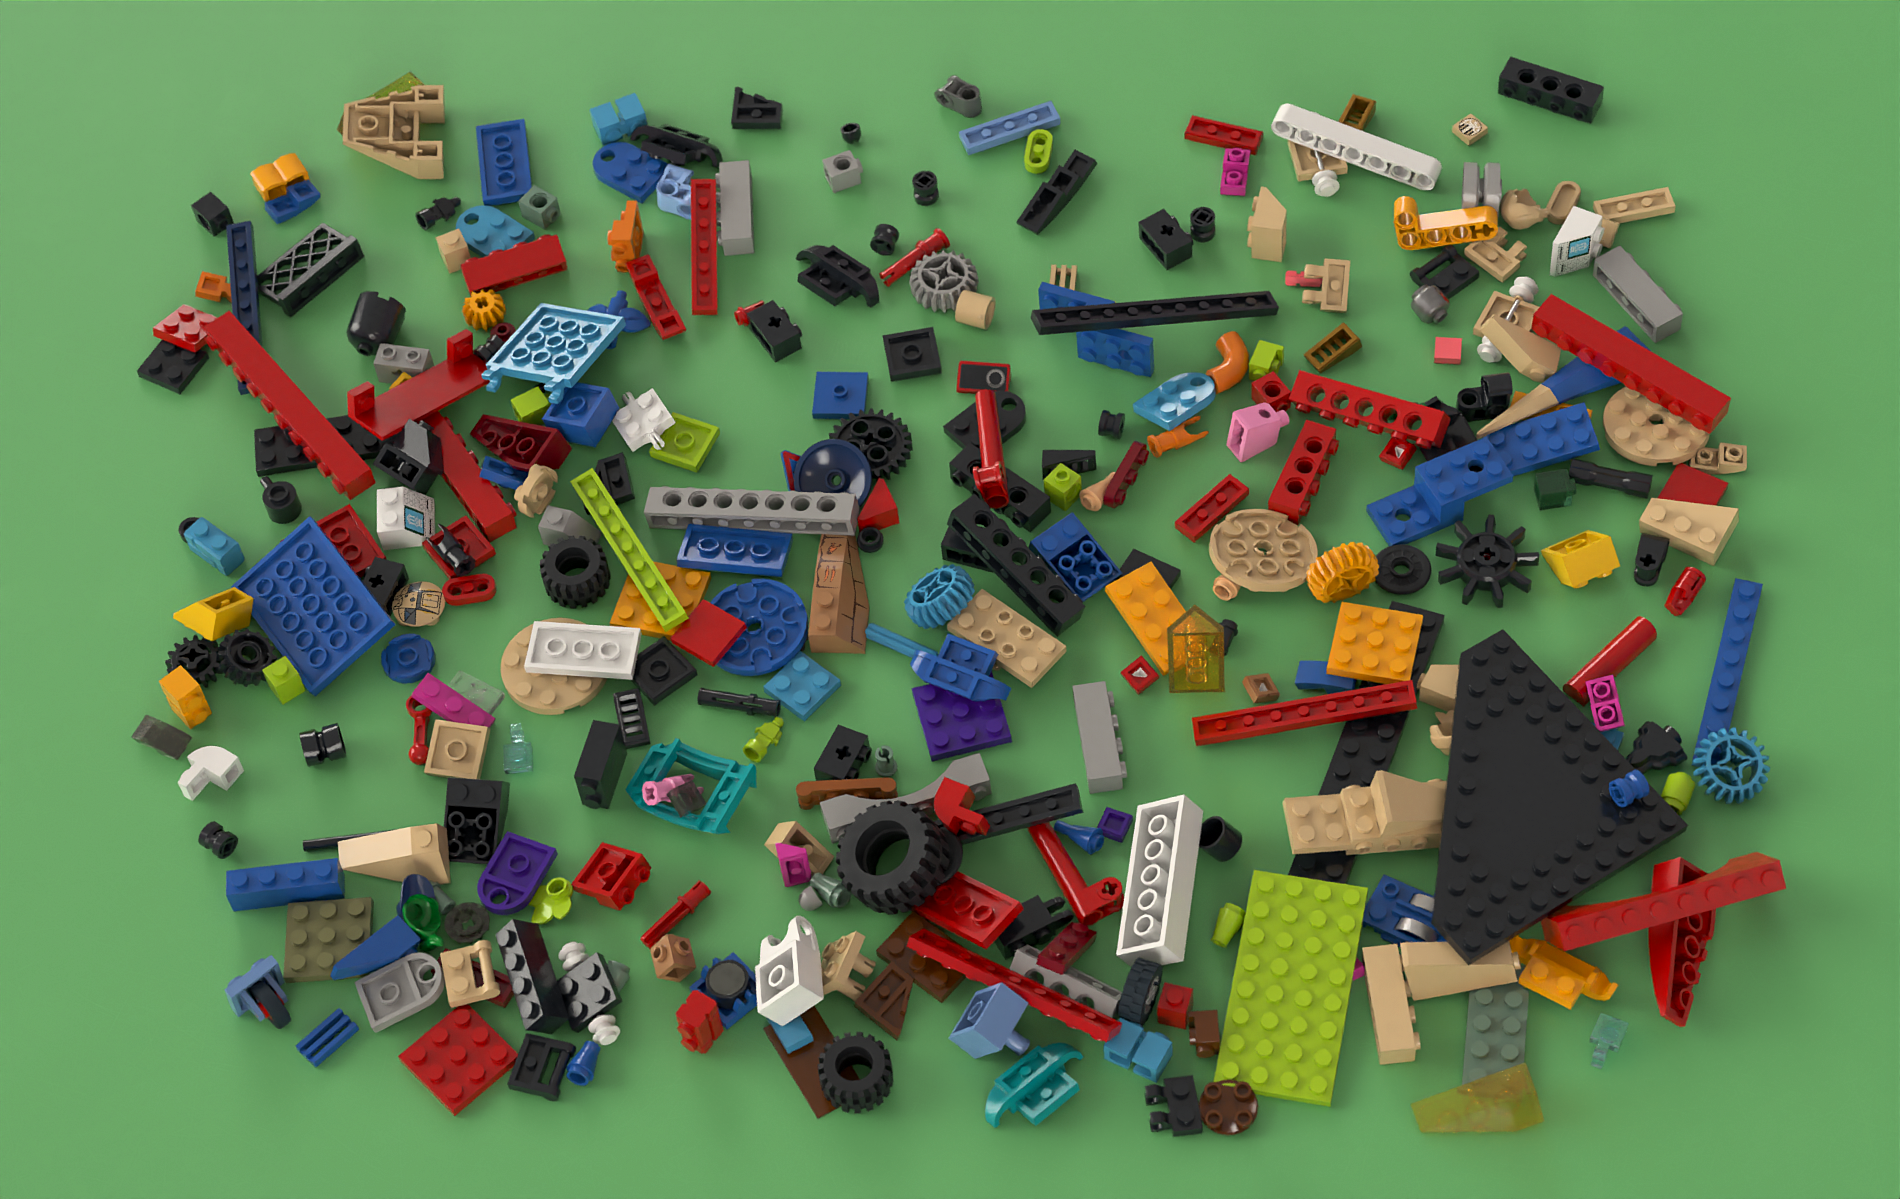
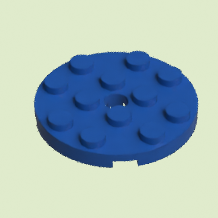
M752 579V582L738 586L735 583L722 590L710 602L745 622L747 627L716 664L729 673L741 676H758L773 672L790 662L805 643L809 628L806 609L798 594L783 583L770 579ZM751 624H761V630L748 631V627Z

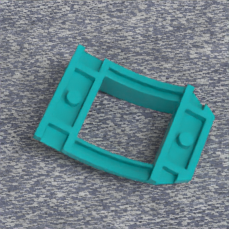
M675 738L672 744L664 746L663 743L651 746L625 790L639 808L668 822L715 834L731 833L726 825L748 788H757L756 766L751 763L748 766L740 765L737 761L707 754ZM674 762L719 780L718 785L700 815L684 812L660 802L657 805H648L643 799V784L647 781L661 782L665 779Z

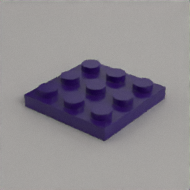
M991 670L989 677L994 678ZM932 684L912 688V695L931 762L1012 742L1000 699L972 701Z

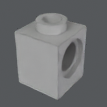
M850 150L822 160L824 175L833 193L861 184L860 173L863 172V168L859 158L855 159Z

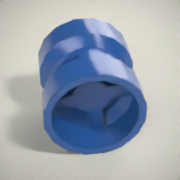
M1638 770L1627 773L1624 779L1617 778L1609 783L1610 795L1620 807H1625L1631 804L1635 798L1641 799L1650 792L1645 776Z

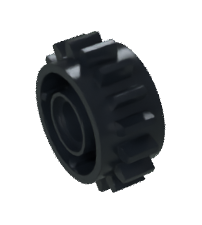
M245 629L243 632L235 630L232 636L229 634L225 636L217 649L219 652L216 660L220 661L218 669L223 670L224 677L232 680L235 685L238 683L244 684V687H248L249 684L258 686L261 680L267 681L262 669L277 660V656L273 655L275 647L271 646L268 642L269 639L261 636L258 631L255 633L249 631V629ZM243 656H247L251 660H246Z

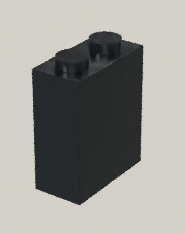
M593 720L574 774L581 802L589 808L609 809L627 756L620 724Z

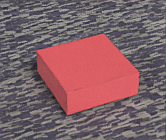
M1436 337L1434 363L1460 365L1462 338Z

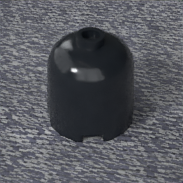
M365 291L360 294L346 332L349 342L357 349L358 353L364 356L376 355L380 343L393 345L405 320L406 308L393 297H389V300L378 297L379 292Z

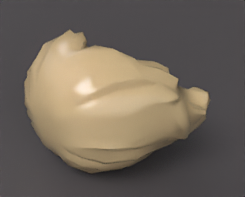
M1527 189L1507 191L1500 203L1502 218L1509 226L1518 230L1529 228L1538 222H1543V219L1549 215L1547 208L1541 209L1540 205H1536Z

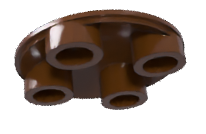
M1235 1080L1211 1082L1205 1086L1199 1100L1200 1116L1204 1124L1218 1134H1239L1247 1130L1255 1121L1258 1113V1101L1247 1082ZM1224 1083H1233V1084H1236V1085H1235L1234 1087H1231V1086H1226V1085H1222V1084H1224Z

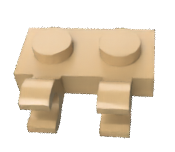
M1498 227V233L1495 237L1472 242L1464 249V255L1503 283L1520 268V262L1527 256L1523 252L1527 246L1517 241L1508 251H1505L1502 247L1508 242L1504 238L1508 232Z
M1324 259L1323 266L1306 264L1304 278H1322L1321 291L1304 290L1302 303H1320V311L1346 313L1350 260Z

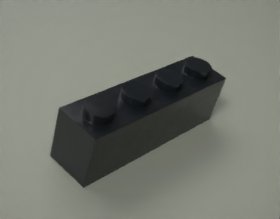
M512 919L495 936L525 1030L552 1035L569 1017L539 924Z

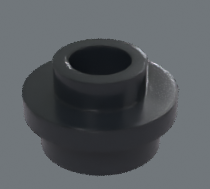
M866 527L858 535L857 544L862 551L873 553L881 549L884 544V538L878 529Z

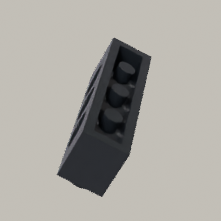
M1511 56L1499 76L1498 94L1590 124L1603 101L1604 86Z
M969 443L949 462L950 477L957 486H963L972 495L975 494L980 500L984 501L980 490L976 487L973 475V467L978 466L982 468L980 449ZM1005 467L1009 503L1005 507L992 509L998 514H1004L1010 518L1017 527H1023L1031 533L1051 513L1050 496Z

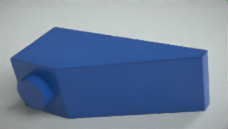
M397 915L333 966L330 977L333 980L375 972L409 954L418 953L417 947L421 939Z

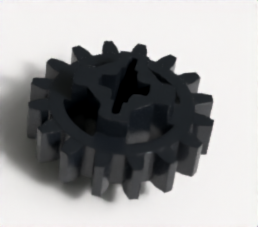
M194 635L191 641L184 637V644L175 643L176 651H168L170 659L165 660L168 668L167 672L169 674L181 665L198 684H203L207 688V681H217L216 673L223 674V670L218 669L220 661L216 660L219 645L216 640L210 641L204 637L202 640H199L197 635Z

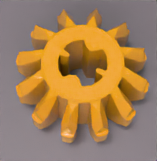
M481 289V292L478 294L472 292V298H465V305L462 306L463 316L468 326H473L476 331L483 328L487 332L489 327H494L497 323L504 322L506 307L500 294H495L492 289L487 293Z

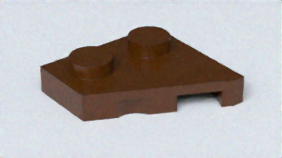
M891 961L855 1001L854 1007L890 1036L898 1040L914 979Z

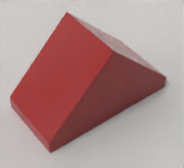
M878 479L857 518L859 533L866 527H874L881 530L899 523L897 506L884 479Z

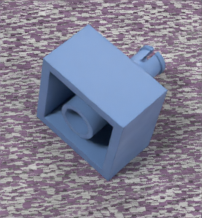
M1002 982L979 990L974 994L948 1039L974 1059L1000 1051L1004 1044L1014 1051L1016 1055H1022L1027 1050L1030 1040L1015 1031L1014 1027L1027 1007L1028 1002Z

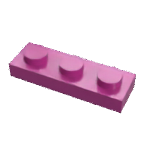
M427 673L412 692V698L446 721L486 726L489 729L495 722V717L430 673Z

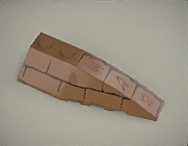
M821 534L808 632L811 653L865 654L867 641L865 630L868 627L870 607L856 537Z

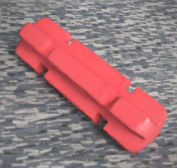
M1288 270L1285 275V283L1287 286L1300 284L1303 287H1320L1322 285V278L1307 279L1304 278V271H1301L1299 274L1297 271Z

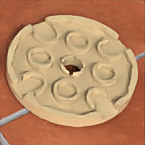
M1627 387L1615 393L1608 401L1604 410L1603 427L1606 440L1618 454L1635 463L1647 466H1657V463L1672 462V465L1680 464L1696 456L1698 451L1704 448L1709 440V433L1695 428L1692 423L1680 416L1673 415L1668 409L1658 403L1649 401L1646 396ZM1662 419L1663 424L1654 425L1651 422Z
M1246 509L1227 515L1223 522L1215 525L1209 542L1210 558L1216 569L1230 581L1253 592H1286L1301 585L1306 581V572L1310 569L1309 565L1316 562L1315 558L1318 556L1316 542L1311 533L1302 524L1297 526L1288 520L1287 515L1265 509ZM1259 548L1265 549L1267 551L1266 555H1264V552L1260 551Z
M551 618L541 621L585 624L578 620L568 618ZM533 624L521 630L507 645L501 660V677L512 700L528 711L544 715L564 714V710L578 705L581 708L597 696L607 678L527 673L524 665Z

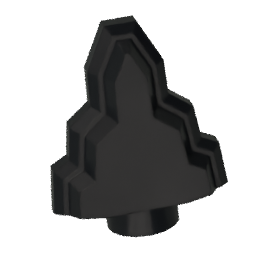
M1646 721L1638 729L1639 736L1633 742L1634 751L1626 757V760L1644 775L1650 769L1662 770L1669 765L1676 767L1686 761L1688 757L1680 745L1682 739L1673 727L1668 725L1662 729L1653 721Z

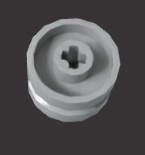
M1464 162L1462 209L1478 207V202H1481L1482 206L1493 207L1498 215L1499 203H1501L1502 198L1500 163L1487 162L1484 166L1483 178H1479L1478 163Z

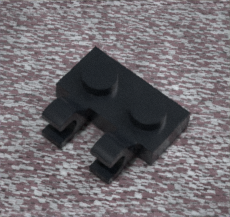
M1193 1075L1165 1078L1164 1087L1156 1084L1145 1086L1146 1105L1167 1102L1169 1112L1154 1111L1150 1113L1149 1123L1151 1132L1172 1129L1173 1137L1201 1134L1203 1132Z

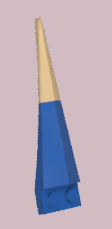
M1626 326L1617 331L1648 349ZM1576 357L1479 430L1476 434V439H1480L1561 403L1622 382L1613 377L1606 376L1598 368L1584 363L1579 357Z

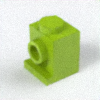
M1259 340L1249 362V379L1256 381L1273 371L1277 375L1280 366H1283L1284 346Z

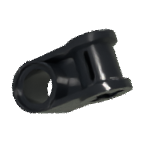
M1642 533L1635 558L1634 580L1636 583L1648 587L1658 581L1663 562H1665L1670 539Z

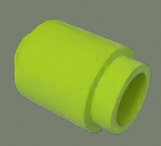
M1684 772L1670 774L1667 778L1661 797L1679 816L1688 807L1696 786L1690 775Z

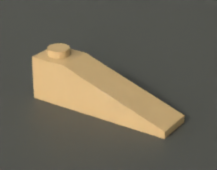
M437 823L338 841L339 862L345 871L403 882L405 877L410 874H419L426 877L429 881L438 882L440 885L451 884L447 828Z

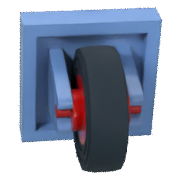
M272 955L266 959H259L252 965L249 972L243 976L235 977L225 989L231 1009L238 1017L250 1009L260 1022L268 1018L278 1029L283 1028L291 1021V1017L284 1006L288 999L280 988L285 982L279 964Z

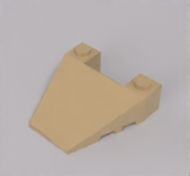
M418 85L411 87V91L399 94L397 91L390 92L387 97L375 99L374 96L344 104L343 145L417 179H444L443 141H420V123H445L444 85Z

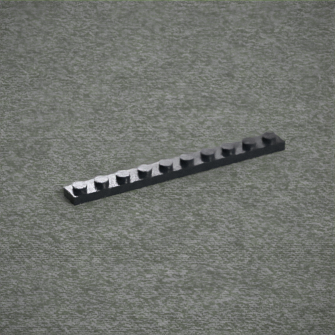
M1270 291L1037 309L1032 310L1030 318L1039 335L1273 316L1277 315L1279 306Z

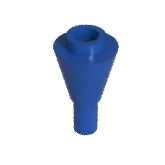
M1057 820L1054 825L1055 831L1067 835L1088 854L1099 851L1104 844L1101 828L1072 826L1060 820Z

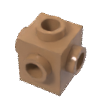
M666 934L650 948L656 976L659 979L680 982L696 969L689 938Z

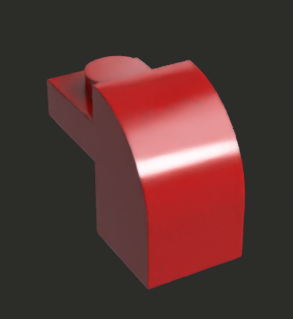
M944 777L934 798V809L942 824L955 835H957L959 829H962L971 835H975L977 832L986 836L990 828L989 823L983 815L969 810L976 798L970 787Z

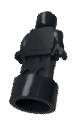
M458 197L434 199L432 203H435L433 207L429 209L424 208L415 214L418 224L422 229L427 230L434 226L436 221L441 218H445V221H448L455 214V208L461 204V199Z

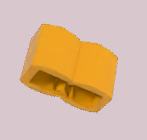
M295 153L283 155L273 163L261 165L251 172L254 186L265 202L286 195V187L307 179L310 181L307 170Z

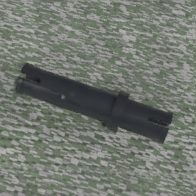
M700 688L698 692V705L747 712V715L754 716L756 713L778 717L781 710L780 700L760 698L757 694L753 693L748 696ZM716 698L733 700L735 703L717 700ZM743 702H745V703H750V704L762 705V707L754 706V705H746V704H744Z

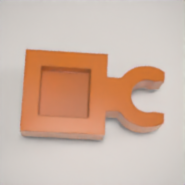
M202 271L195 290V297L220 302L222 297H226L228 301L232 302L231 285L227 283V277Z

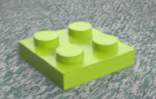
M672 412L671 416L676 423L660 435L665 445L662 448L658 442L660 450L652 446L649 451L650 457L697 473L720 435L719 427Z

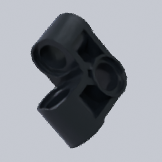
M1510 373L1481 376V387L1464 388L1459 391L1456 409L1464 415L1467 422L1495 419L1509 408L1510 397L1513 392Z

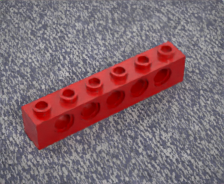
M1299 370L1289 396V400L1296 406L1295 409L1302 413L1310 414L1311 411L1317 412L1321 418L1329 421H1334V418L1341 419L1343 424L1353 428H1358V425L1365 426L1367 431L1377 435H1382V432L1389 433L1393 439L1401 442H1406L1407 439L1416 441L1415 444L1425 449H1430L1431 446L1441 447L1451 420L1444 411ZM1321 393H1325L1324 399L1320 402H1316L1317 396ZM1344 400H1349L1348 406L1340 409V404ZM1368 407H1373L1372 413L1364 416V411ZM1392 414H1398L1394 422L1388 423V418ZM1416 421H1422L1419 429L1412 430V426Z

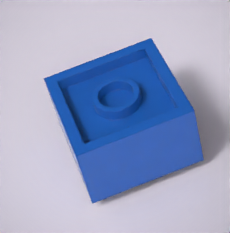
M576 382L572 388H564V395L558 404L552 403L542 420L546 427L558 429L567 442L596 447L620 408L609 388Z

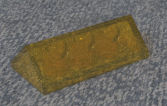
M1194 605L1167 628L1169 693L1225 692L1224 627L1198 606Z

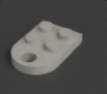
M413 953L355 982L371 1028L377 1033L433 1004L444 989L445 978L443 968L435 958L425 953ZM434 969L435 975L433 978L424 981V974L428 970Z

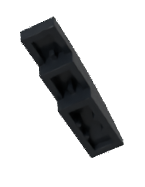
M1075 149L1063 167L1058 166L1048 183L1043 181L1016 223L1038 235L1055 219L1081 188L1096 167V160Z

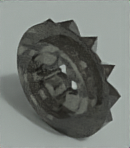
M474 902L461 903L452 908L447 914L445 930L450 939L456 940L459 944L468 942L472 945L474 940L482 939L483 934L489 931L490 917L487 910L480 904ZM472 917L474 926H468L464 931L462 923H467Z

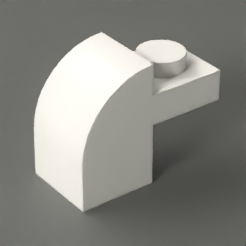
M206 746L195 750L187 757L191 767L183 772L178 784L183 795L193 801L210 781L227 791L244 772V769L236 755L218 746Z

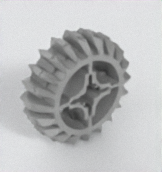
M943 249L941 254H936L933 251L931 257L924 255L923 261H917L915 267L912 268L909 282L911 293L916 298L918 304L923 303L925 309L932 307L934 313L938 309H942L945 313L950 308L955 312L958 299L963 290L977 292L979 280L975 265H972L970 258L965 259L963 253L956 256L954 250L948 254Z

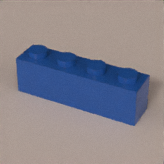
M338 858L226 871V897L233 911L286 906L288 903L345 899V874Z

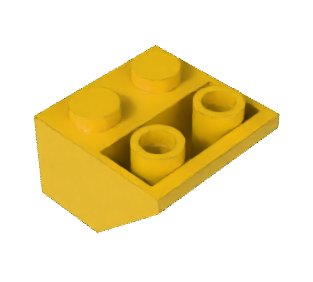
M233 587L175 612L173 618L184 624L185 627L201 634L205 639L214 641L233 633L235 630H241L250 625L254 598Z

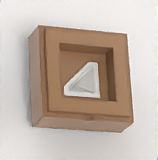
M1268 673L1245 676L1242 681L1253 703L1276 701L1280 696Z

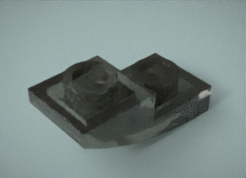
M145 715L131 736L136 742L154 748L161 755L178 760L192 739L187 733L149 715Z

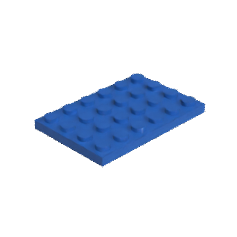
M311 516L231 586V588L235 587L254 598L252 616L281 655L288 658L299 673L302 683L314 696H317L396 625Z

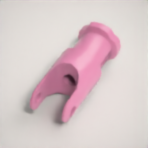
M686 774L668 777L661 782L647 781L643 784L642 793L645 803L657 805L660 801L670 803L699 797L704 792V788L688 786L687 784L694 779V775Z

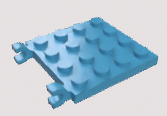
M540 303L486 364L487 370L481 376L483 379L490 380L486 386L487 391L496 392L501 385L502 376L546 383L544 389L552 392L548 398L549 403L558 404L563 398L564 388H572L626 326L624 317Z

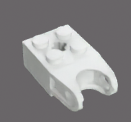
M796 916L790 921L787 935L782 942L772 935L762 940L760 964L755 967L758 1013L781 1026L786 1025L824 999L821 957L816 933L810 922L802 916ZM800 925L803 927L806 934H804L801 931Z

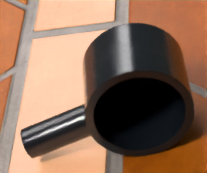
M268 476L263 477L260 480L261 485L265 489L262 499L270 519L278 524H287L297 519L301 513L302 506L295 487L289 482L278 481L273 483Z
M1212 816L1202 823L1199 847L1220 862L1228 861L1238 853L1243 840L1239 830L1220 816Z

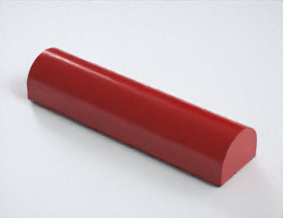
M1636 617L1563 685L1562 691L1584 707L1590 701L1585 681L1613 675L1615 678L1656 640L1657 631L1653 624L1644 617Z

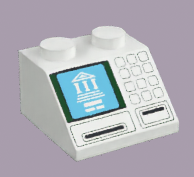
M1573 206L1553 242L1550 267L1551 276L1555 277L1587 268L1593 258L1599 257L1602 250V244L1599 242L1604 233V228L1601 227V215Z
M405 487L377 489V534L383 550L422 546V542L426 540V537L430 538L435 535L434 498Z

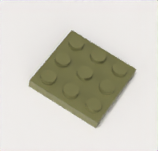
M372 897L288 903L283 976L285 983L333 980L330 977L333 966L372 936L374 907ZM370 973L347 977L343 979L363 978L369 975Z

